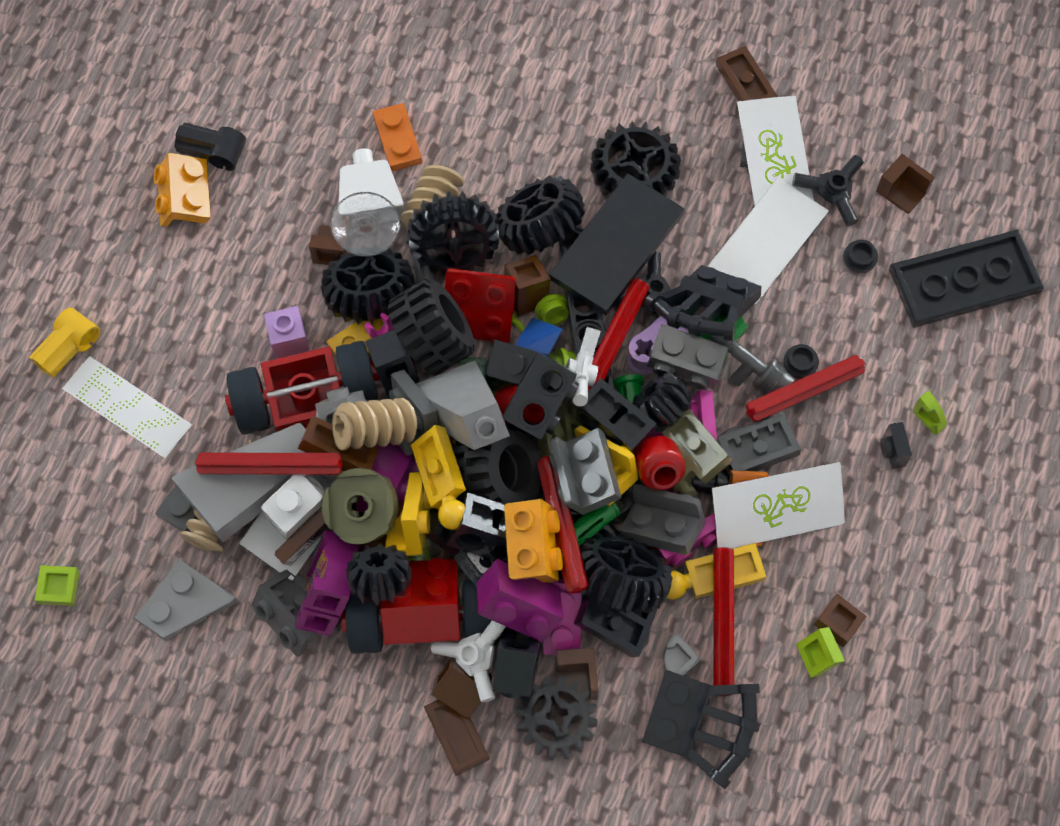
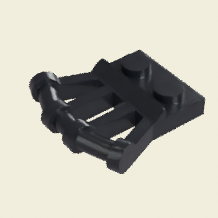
M701 265L690 276L685 275L678 287L662 294L657 291L650 293L645 299L644 306L649 312L653 314L658 313L663 317L670 327L676 329L679 327L686 328L689 334L697 337L707 334L724 336V340L733 341L738 320L761 298L762 286L749 282L744 278L723 273L713 267ZM701 306L706 308L700 315L695 314L692 316ZM722 314L728 316L725 322L716 321Z
M665 670L642 742L689 758L718 785L726 789L731 783L729 778L746 758H750L753 750L749 746L754 732L758 733L761 723H758L756 693H760V685L712 686ZM741 694L742 717L707 705L709 696ZM706 714L740 726L735 742L700 731L699 727L703 715ZM696 739L730 751V754L716 769L693 749V745Z

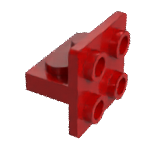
M449 268L446 272L445 289L463 312L471 328L473 338L487 341L495 339L508 343L511 338L512 318L515 310L516 278L513 276Z

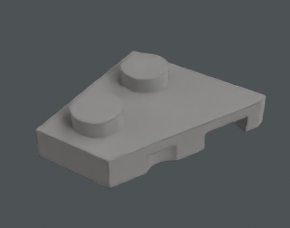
M179 559L135 616V620L167 641L182 633L186 627L195 626L208 619L207 616L226 606L228 608L236 603L237 599Z

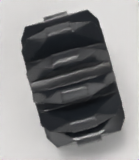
M672 373L658 375L654 380H649L648 384L641 388L639 394L634 396L632 404L657 423L655 433H660L668 426L672 427L674 422L682 418L681 415L689 409V403L693 396L679 377L674 376Z
M381 542L377 547L373 548L365 545L364 552H353L352 560L347 563L346 575L349 589L352 592V596L361 599L362 604L371 600L377 606L381 601L385 600L393 603L394 597L405 596L407 587L411 585L412 572L409 559L406 556V552L398 551L396 545H391L387 548Z

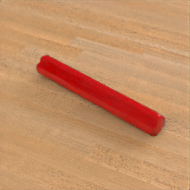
M638 278L632 280L593 358L592 365L598 366L594 385L600 378L605 379L649 290L647 282H643Z
M853 355L754 399L746 404V415L753 422H758L858 377L865 372V361L860 359L858 355Z
M201 452L197 456L195 465L197 472L202 475H339L343 462L342 456L339 453Z
M544 456L538 461L537 466L545 501L553 506V510H556L559 516L560 530L558 533H555L556 548L559 547L562 553L563 567L561 571L564 584L568 593L578 594L588 587L572 515L570 507L565 506L559 497L558 486H560L558 473L554 470L550 457Z
M719 547L713 552V686L734 685V550L728 547Z

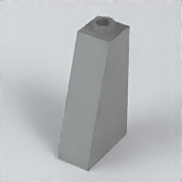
M475 360L416 383L437 410L438 426L445 427L448 436L473 450L509 437L497 401Z
M297 423L230 452L305 453L297 449L305 428L301 423ZM196 466L177 473L172 477V480L186 500L223 543L263 512L261 506L293 475H202L197 472Z

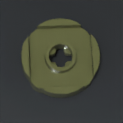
M350 469L339 474L331 487L326 489L322 500V514L326 525L336 535L341 537V540L350 544H369L378 541L384 535L392 532L398 515V498L388 477L370 469ZM359 496H363L364 501L368 502V510H365L362 517H360L359 511H353L352 503H357Z

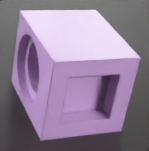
M298 306L264 314L270 344L276 359L310 351Z

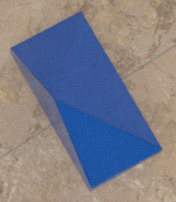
M532 317L515 345L550 355L561 338L563 329Z

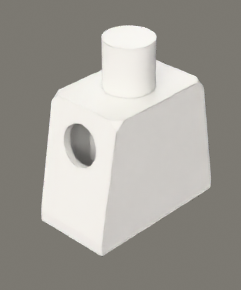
M363 148L354 151L352 154L354 164L340 168L339 216L341 223L343 216L351 217L352 228L400 221L401 214L404 212V205L388 161L384 159L373 161L370 149Z
M293 475L261 506V510L266 519L288 540L322 507L324 493L328 487H331V484L322 475Z

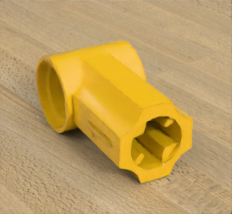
M69 307L58 315L53 324V332L29 358L40 370L54 378L78 351L85 352L92 346L89 344L90 342L93 344L96 342L100 335V327L73 307Z

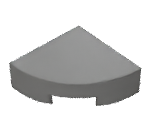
M676 632L666 647L664 668L666 667L665 670L685 676L702 659Z

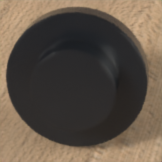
M862 239L856 240L845 248L843 260L851 271L866 273L876 266L878 252L871 242Z
M799 344L787 350L783 364L790 375L801 379L816 372L819 358L813 348L808 345Z

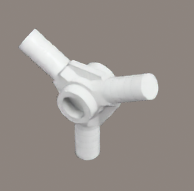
M590 327L586 328L576 360L569 358L566 367L576 371L575 381L580 383L573 396V403L577 406L587 404L588 386L592 387L598 373V366L592 365L601 331Z
M491 621L482 634L476 633L460 640L459 643L441 641L432 642L431 645L433 654L456 658V662L469 676H474L481 702L495 699L488 671L491 669L495 647L493 643L506 628V626L495 621Z

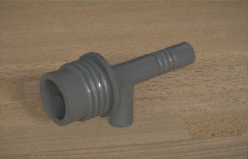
M716 335L709 337L715 343L727 346L728 353H731L735 359L742 363L730 376V380L736 386H741L752 373L757 375L752 385L760 387L766 394L794 381V377L786 372L783 366L778 364L776 358H772L765 364L742 345L738 344V342H735V340H724V336Z

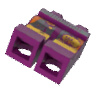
M324 530L308 566L307 577L311 578L307 585L306 597L296 617L295 628L331 637L350 598L351 591L346 575L347 563L352 560L353 552H358L360 544L347 543L341 540V537L336 535L333 530Z

